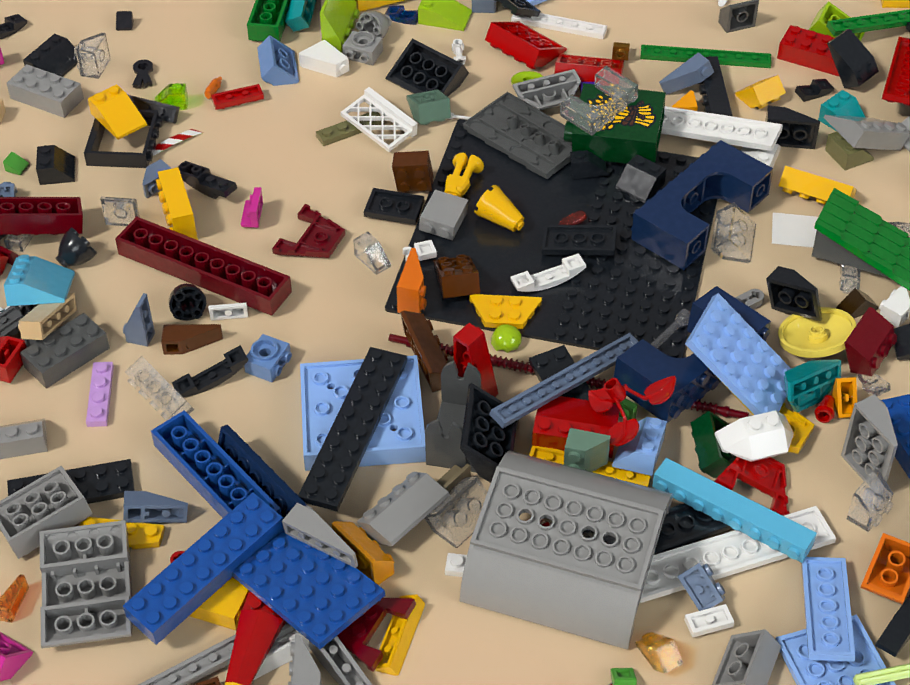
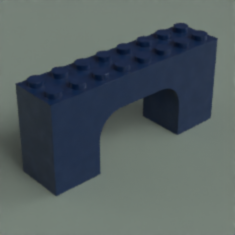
M720 140L717 144L712 145L705 154H702L698 160L691 163L686 170L680 172L673 181H669L667 186L659 190L654 197L648 199L642 207L634 211L631 240L685 270L706 251L709 231L708 223L690 213L709 199L725 200L749 213L769 195L773 168Z
M718 286L692 303L687 327L689 333L693 331L711 298L719 293L764 341H766L770 334L771 321ZM644 339L617 357L613 377L617 378L622 386L626 384L632 390L645 396L644 391L648 386L656 381L675 375L676 384L673 394L667 401L658 405H652L649 400L644 401L626 391V396L660 420L667 421V423L672 419H676L685 409L688 410L695 401L701 400L707 392L714 390L721 382L694 353L685 358L670 357Z

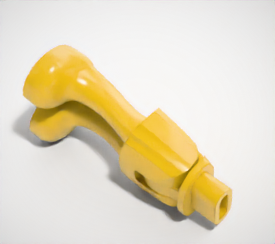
M458 153L454 156L452 163L455 169L452 175L449 174L447 176L444 191L461 198L471 185L469 180L472 173H480L484 169V163L479 157L471 155L468 160L466 153ZM465 169L463 175L460 176L461 171Z

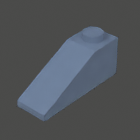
M698 52L659 81L663 92H666L667 95L701 83L712 75L714 70L710 61Z
M143 293L128 322L124 324L123 333L125 334L126 342L148 347L155 334L148 297L147 294Z
M124 491L123 520H126V523H187L188 503L147 491Z

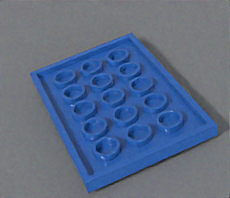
M285 530L232 571V577L318 649L323 648L385 596V590L357 568L287 535Z

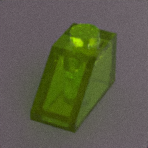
M169 84L155 97L154 101L180 107L179 110H187L188 93L186 84Z

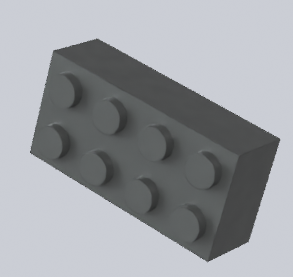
M82 313L50 333L45 339L39 340L22 350L20 355L24 368L45 388H48L110 349L106 332L85 313Z

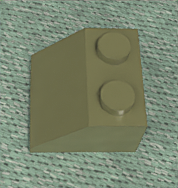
M837 131L828 134L825 151L844 170L874 160V157L866 149L853 148Z

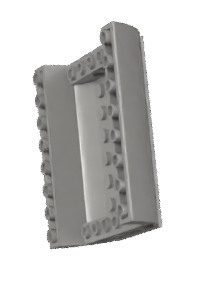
M507 451L496 467L470 540L461 582L460 602L628 650L634 631V619L664 518L669 513L674 494L522 453ZM522 513H529L531 518L523 521L519 516ZM548 518L552 521V524L544 527L540 524L542 519ZM585 530H591L594 532V536L592 538H585L582 533ZM606 536H613L616 541L613 544H607L603 539Z

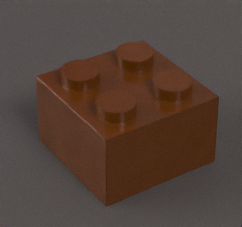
M429 150L394 152L392 170L397 192L432 191L434 175Z

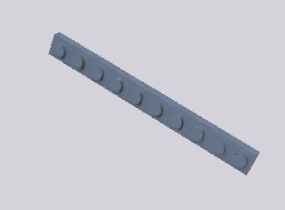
M628 333L491 409L489 415L502 428H505L616 365L617 357L639 341L631 333Z

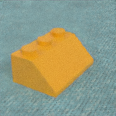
M334 521L332 523V529L355 552L358 562L356 568L377 585L394 574L395 562L389 553L385 554L379 544L367 536L363 528H358L353 522Z

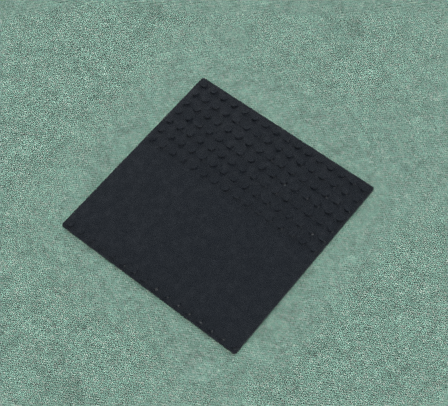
M457 120L433 181L432 191L428 194L422 212L434 190L445 191L447 176L449 174L452 175L455 169L452 160L456 154L466 153L468 160L471 155L479 157L484 163V169L480 173H472L470 177L471 185L462 196V198L468 199L467 214L453 240L419 230V217L408 247L414 248V243L432 240L437 251L436 258L419 261L424 277V285L426 286L424 298L427 299L426 308L421 311V314H424L428 320L461 326L471 323L480 329L495 331L496 328H488L483 325L481 317L476 313L474 304L470 303V295L443 298L440 292L433 260H438L440 257L456 258L457 255L465 254L470 256L479 272L480 294L542 297L541 306L535 309L534 315L527 321L526 326L523 329H518L522 337L599 350L631 333L638 341L644 339L670 357L683 358L692 303L696 299L706 251L683 270L631 240L633 213L645 203L616 189V185L627 163L606 161L607 176L573 179L571 162H569L555 174H552L550 178L546 179L530 171L523 164L509 158L507 154L489 146L480 138L468 133L462 124L467 120ZM658 151L656 164L666 168L665 184L659 190L667 186L669 181H673L680 172L686 170L699 157ZM465 169L461 171L460 176L463 175ZM497 185L524 216L525 224L519 231L513 232L474 213V210H478L476 204L487 189L489 191L494 189L491 186ZM717 199L704 201L690 213L709 224L707 245ZM544 225H617L615 255H580L586 264V268L562 284L540 291L521 292L517 291L510 278L525 271L533 275L562 265L563 258L572 256L542 255L541 247ZM405 256L386 302V312L400 314L397 313V284L406 264Z

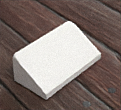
M247 303L208 306L211 321L248 317Z

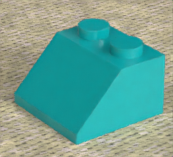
M841 90L821 104L818 120L835 130L823 118L825 115L865 117L856 97Z

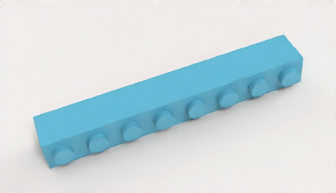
M665 458L654 473L652 487L673 493V498L677 501L683 502L695 510L711 516L714 520L727 524L732 529L738 530L750 538L768 545L771 549L786 554L791 559L803 563L814 546L816 532L668 458Z

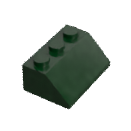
M708 411L690 422L691 434L695 441V451L698 455L700 470L713 478H717L737 457L731 453L722 452L714 434L716 431L729 425V423Z

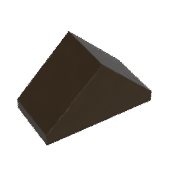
M854 288L839 303L836 309L843 310L853 318L864 315L869 307L877 310L878 306L866 293Z

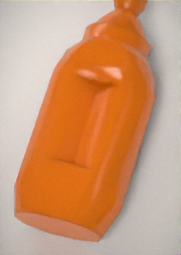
M221 76L213 79L204 93L207 99H210L211 95L215 94L220 88Z

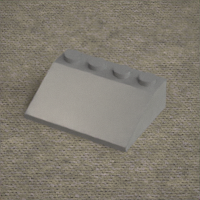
M825 115L823 117L853 148L901 150L910 136L906 126L899 122L837 115Z
M874 394L854 404L841 456L871 490L881 498L883 497L898 443L888 408Z
M60 466L0 501V530L19 559L40 546L39 531L73 527L92 516L93 513L82 493L64 468Z

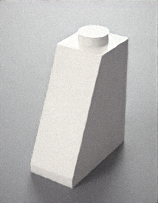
M326 40L299 52V62L302 68L336 78L349 71L348 57Z

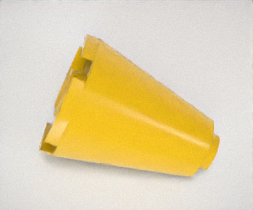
M497 185L491 186L494 189L491 191L487 189L476 204L478 210H474V213L513 232L519 231L525 224L524 216Z

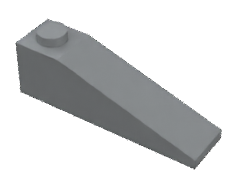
M296 503L282 520L287 535L354 568L358 566L355 552L310 506Z
M338 636L321 649H318L310 641L307 645L316 658L339 685H372Z

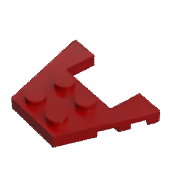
M737 457L714 481L732 490L736 479H739L760 490L762 493L773 497L770 510L782 516L790 514L787 511L788 496L785 495V487L787 486L785 465L771 457L752 462Z

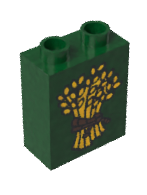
M583 83L581 96H572L570 117L576 118L575 122L566 121L564 142L572 143V152L588 150L604 161L628 163L638 154L656 163L664 120L666 92Z

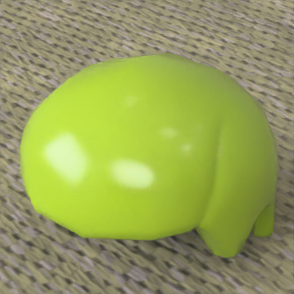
M502 324L492 334L491 344L496 351L504 350L508 353L519 347L522 335L517 327Z

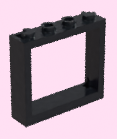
M138 110L146 121L147 126H150L143 153L98 151L105 127L95 118L84 150L86 165L146 168L153 159L152 150L156 148L159 128L162 127V119L159 118L158 110Z

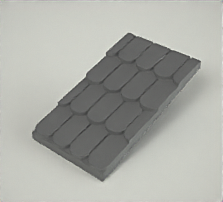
M506 92L462 123L468 133L480 138L489 146L507 154L509 158L523 164L530 171L546 179L571 162L570 152H572V143L564 142L565 125L509 92Z

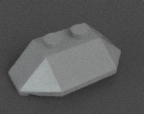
M575 69L515 83L512 87L519 99L538 110H544L571 103V98L575 95L581 80Z

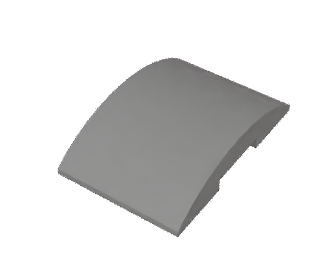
M126 520L39 531L40 570L42 573V607H40L41 648L132 636L133 623L127 619L123 605L132 598L131 565Z

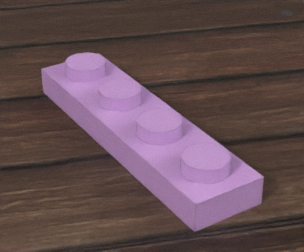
M93 362L86 417L87 427L107 426L114 370L113 362Z

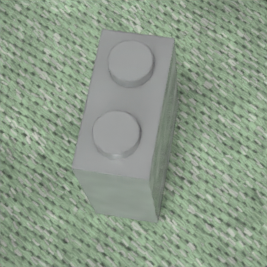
M434 190L420 216L419 230L453 240L467 214L468 199Z

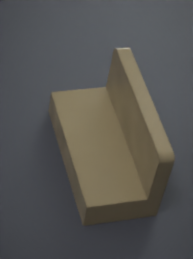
M455 464L437 481L450 494L442 502L443 505L471 480V466L469 464H466L462 469Z

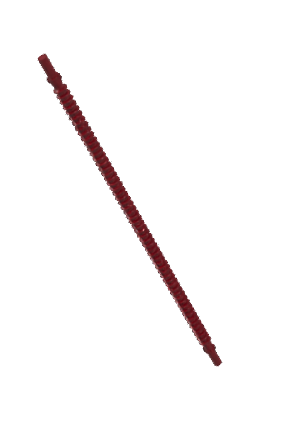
M394 334L389 335L388 341L411 347L406 337ZM441 343L439 346L441 351L445 350L446 354L454 355L453 345L449 347L448 344L444 346ZM490 353L492 366L497 365L498 368L503 366V369L508 367L509 370L513 368L514 371L518 369L519 372L524 371L525 374L530 372V375L535 373L529 362L525 364L524 361L518 362V359L513 361V358L510 360L507 357L503 359L502 356L498 358L497 355L492 356ZM593 377L587 380L586 383L590 385V388L595 386L598 389L604 387L606 379L600 380V378L595 379ZM701 400L695 401L690 407L691 410L696 409L697 412L699 410H702V413L710 411L715 415L720 414L725 418L729 416L740 419L749 416L748 412L730 409L729 406L721 407L717 403L712 405V402L707 404L704 401L702 403Z

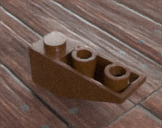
M221 324L164 325L161 339L163 354H185L222 340Z

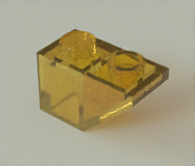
M650 632L644 634L641 640L635 642L637 648L656 671L665 674L683 664L675 640Z

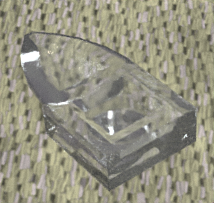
M858 374L863 390L870 395L880 396L891 390L890 383L876 374H873V376Z

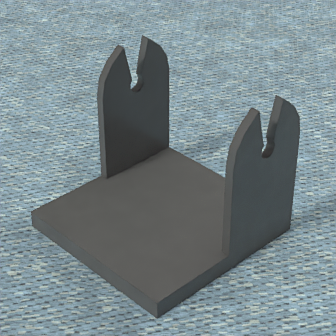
M454 360L443 366L441 373L442 402L438 417L426 427V465L451 469L456 464L462 469L466 464H469L471 472L477 473L460 449L468 386L470 383H473L481 388V375L477 368L468 362L464 377L458 376L459 372Z

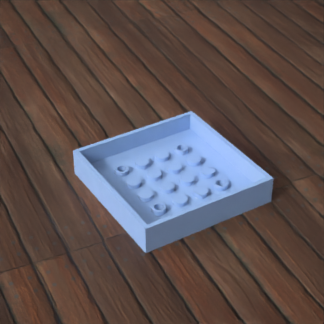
M417 355L407 356V363L359 467L426 462L425 429ZM364 359L300 364L305 471L311 470Z

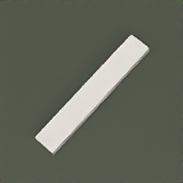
M540 13L538 17L531 16V18L524 15H512L511 22L519 21L524 25L603 39L607 31V25Z

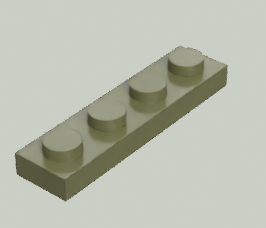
M371 112V116H381L378 112ZM369 113L360 116H369ZM346 120L316 131V137L323 146L362 133V131ZM359 121L362 125H370V121ZM371 121V125H382V122Z

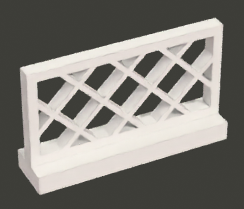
M370 87L364 90L363 96L340 112L344 119L388 152L409 136L413 138L417 135L418 123ZM366 102L369 107H359V105ZM358 112V116H350L348 113ZM359 112H369V116H359ZM371 112H379L381 116H371ZM359 121H370V125H362ZM371 121H381L382 125H371ZM383 121H391L394 125H383ZM371 130H382V134H373ZM383 130H394V134H384ZM396 130H403L405 133L396 134ZM384 139H394V142L388 145L384 142Z

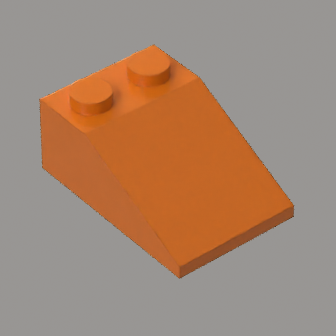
M411 248L397 284V313L402 311L421 313L426 308L427 299L424 298L426 286L424 285V277L416 248Z
M883 533L860 588L903 604L910 590V543Z

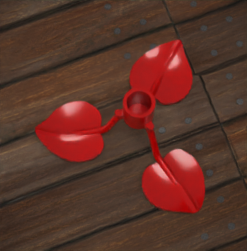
M670 376L654 382L644 391L645 396L632 390L626 384L622 386L617 378H611L606 381L604 388L588 391L589 402L595 412H607L611 409L613 403H616L622 415L623 422L614 424L608 431V435L611 436L610 443L612 445L622 446L635 438L639 431L637 419L633 418L627 421V417L620 404L626 398V391L644 401L649 400L652 405H658L667 401L673 394L676 376Z

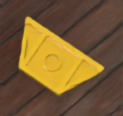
M470 295V303L474 304L476 313L481 317L485 327L497 328L502 324H509L517 327V329H523L527 321L534 315L535 309L541 306L542 297Z

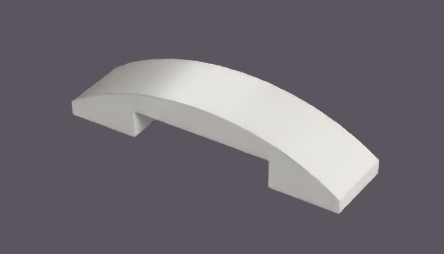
M578 253L563 258L562 265L533 275L525 271L510 278L517 291H540L568 281L586 268V264Z

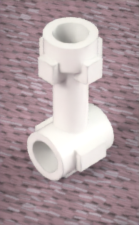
M455 39L452 43V51L456 57H453V59L464 65L466 62V56H462L464 43L461 39Z

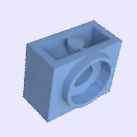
M262 334L252 344L251 350L246 355L248 362L244 365L245 373L273 382L276 376L281 374L284 365L291 360L290 343Z

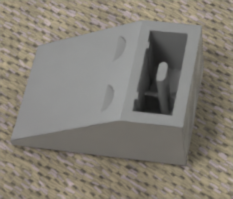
M295 633V642H291L290 646L292 662L289 663V675L291 676V682H288V685H322L321 673L300 634Z

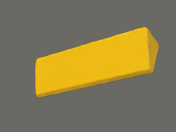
M418 594L399 597L415 599L416 606L407 620L392 615L379 649L383 653V658L375 671L394 676L399 675L425 606L424 601Z

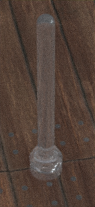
M681 309L676 314L675 321L651 345L658 348L680 326L688 325L690 312L686 309Z

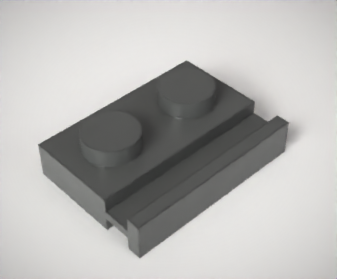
M10 306L0 313V337H12L19 332V320L24 317L19 306Z

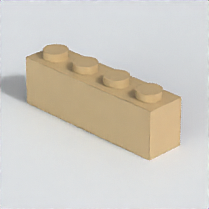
M68 293L65 303L39 304L20 319L18 329L21 333V339H45L77 311L75 293Z

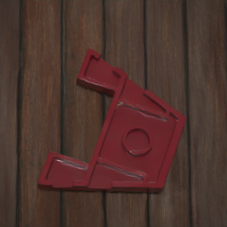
M304 204L298 212V219L311 223L297 243L279 238L272 248V252L277 255L329 258L345 236V229L330 219L326 220L321 216V213L318 211L314 212L310 209L309 205Z
M382 598L337 636L345 648L358 661H362L370 671L374 672L383 658V653L366 645L387 613L407 620L416 606L415 599Z

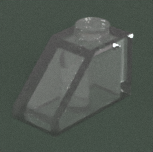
M366 232L353 239L354 255L376 275L391 267V263L380 242L372 234Z

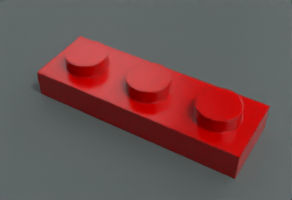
M256 84L212 94L211 99L215 110L262 100L264 95L260 85Z

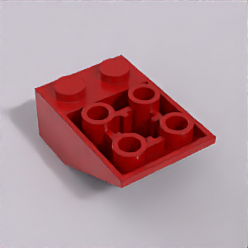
M10 336L0 337V381L11 383L23 366L20 352L27 348L25 340Z

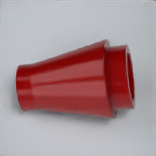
M825 395L814 411L816 419L822 423H827L834 418L835 399L831 395Z

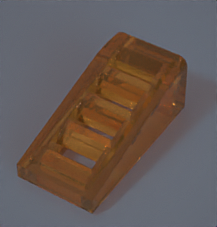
M22 574L16 578L0 597V621L12 623L29 589L26 578Z

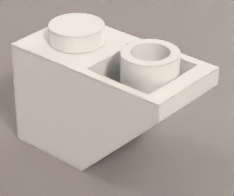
M900 286L897 290L894 289L887 300L884 299L879 306L880 314L896 328L900 327L909 318L910 298L907 289L903 286Z

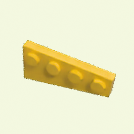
M88 517L79 526L121 520ZM126 523L128 543L132 550L160 547L165 532L164 525Z

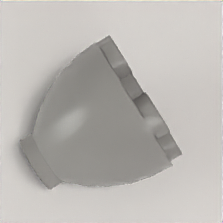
M367 11L360 15L358 22H356V28L359 31H368L374 36L382 37L383 39L392 22L391 18L386 14L384 15L378 11Z

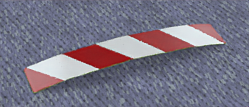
M190 129L168 138L156 145L155 150H152L153 156L176 143L203 132Z

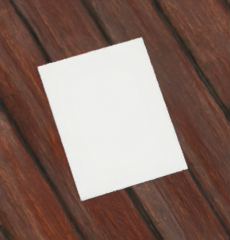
M773 212L772 244L813 248L817 231L814 227L818 217Z

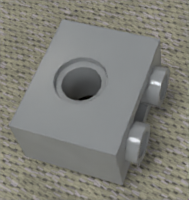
M352 31L342 45L343 54L349 60L373 66L383 51L382 37L374 36L368 31Z

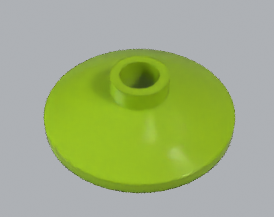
M533 71L519 72L512 76L511 84L543 76Z

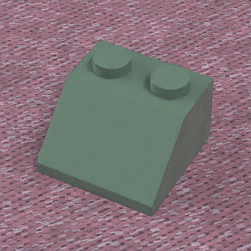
M438 89L406 95L413 118L419 124L427 125L432 121L442 122L447 118H451L450 98Z
M570 428L564 450V465L592 472L608 464L611 436Z

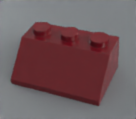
M872 307L867 309L844 342L850 373L873 376L875 371L879 369L883 359L887 357L891 347L897 341L894 326Z

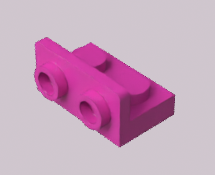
M254 187L253 194H250V200L245 201L241 227L259 228L263 208L261 187Z

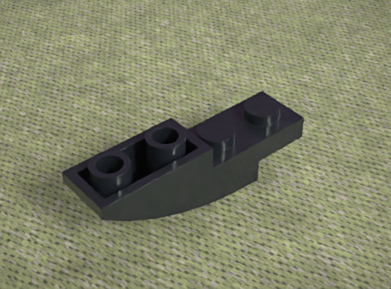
M188 161L182 162L178 166L184 182L213 199L219 196L226 198L237 189L236 182L212 175L209 168Z

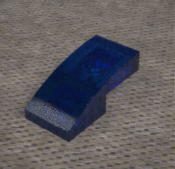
M404 5L389 6L385 12L392 21L416 25L418 22V10L405 11Z

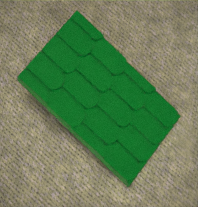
M834 188L815 222L814 228L817 231L812 256L889 277L910 291L909 234L882 220L880 215L859 204V201Z

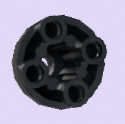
M72 227L61 239L58 256L56 257V260L65 268L86 263L97 254L89 246V241L83 236L81 238L78 237V232Z
M188 283L175 287L170 293L168 301L174 318L185 321L201 318L207 304L206 297L201 289Z

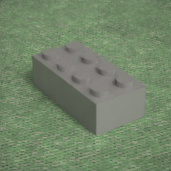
M27 64L6 83L10 99L63 118L84 99L81 83Z

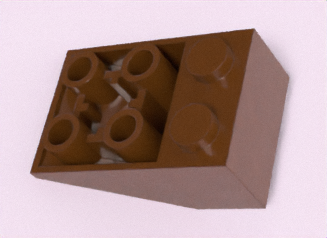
M461 254L457 255L456 258L440 257L438 260H433L443 298L480 294L479 272L470 256Z

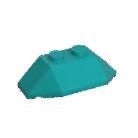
M841 360L808 361L784 372L785 393L794 412H800L821 402L823 397L830 393L833 389L835 378H841Z

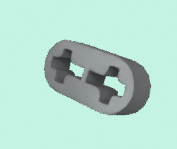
M751 289L735 298L754 310L763 304L764 293L759 289Z

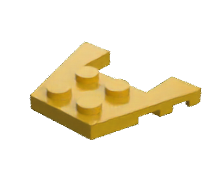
M783 403L779 412L786 416L794 433L788 452L798 454L813 432L815 425L798 412L790 411L785 407L786 404Z

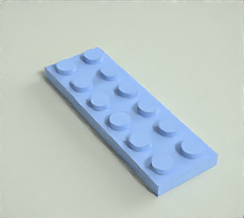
M806 557L801 565L808 660L855 662L846 558Z

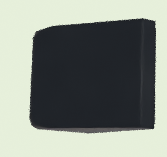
M117 11L116 30H132L134 22L132 11Z

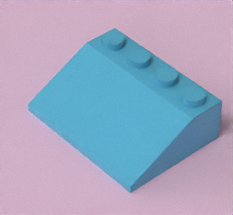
M20 255L16 257L4 283L7 306L65 303L75 271L36 256Z

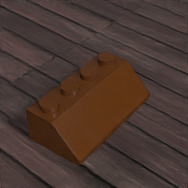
M400 312L405 336L414 355H417L418 363L432 393L441 390V373L443 366L447 364L448 357L445 350L441 351L439 347L441 343L437 334L433 335L432 333L434 329L431 321L426 320L424 314Z

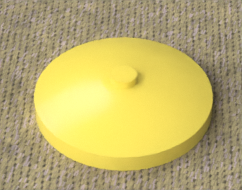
M820 307L821 321L792 314L779 327V343L785 351L799 357L820 358L834 355L846 349L844 342L856 327V322L847 312L830 307Z

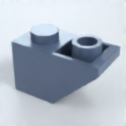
M161 159L146 167L142 183L146 198L161 191V189L158 190L156 179H159L158 171L172 169Z

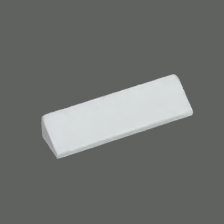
M297 630L275 640L254 680L292 661L290 646L291 642H295V633H299ZM300 634L308 651H311V649L307 645L309 640L306 639L302 634Z

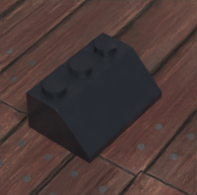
M54 33L23 59L24 66L27 64L63 77L83 60V56L67 38Z

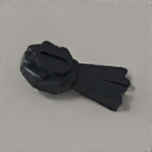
M146 59L138 60L133 64L134 73L137 74L132 84L133 88H141L142 81L145 88L152 86L149 74L153 71V63Z

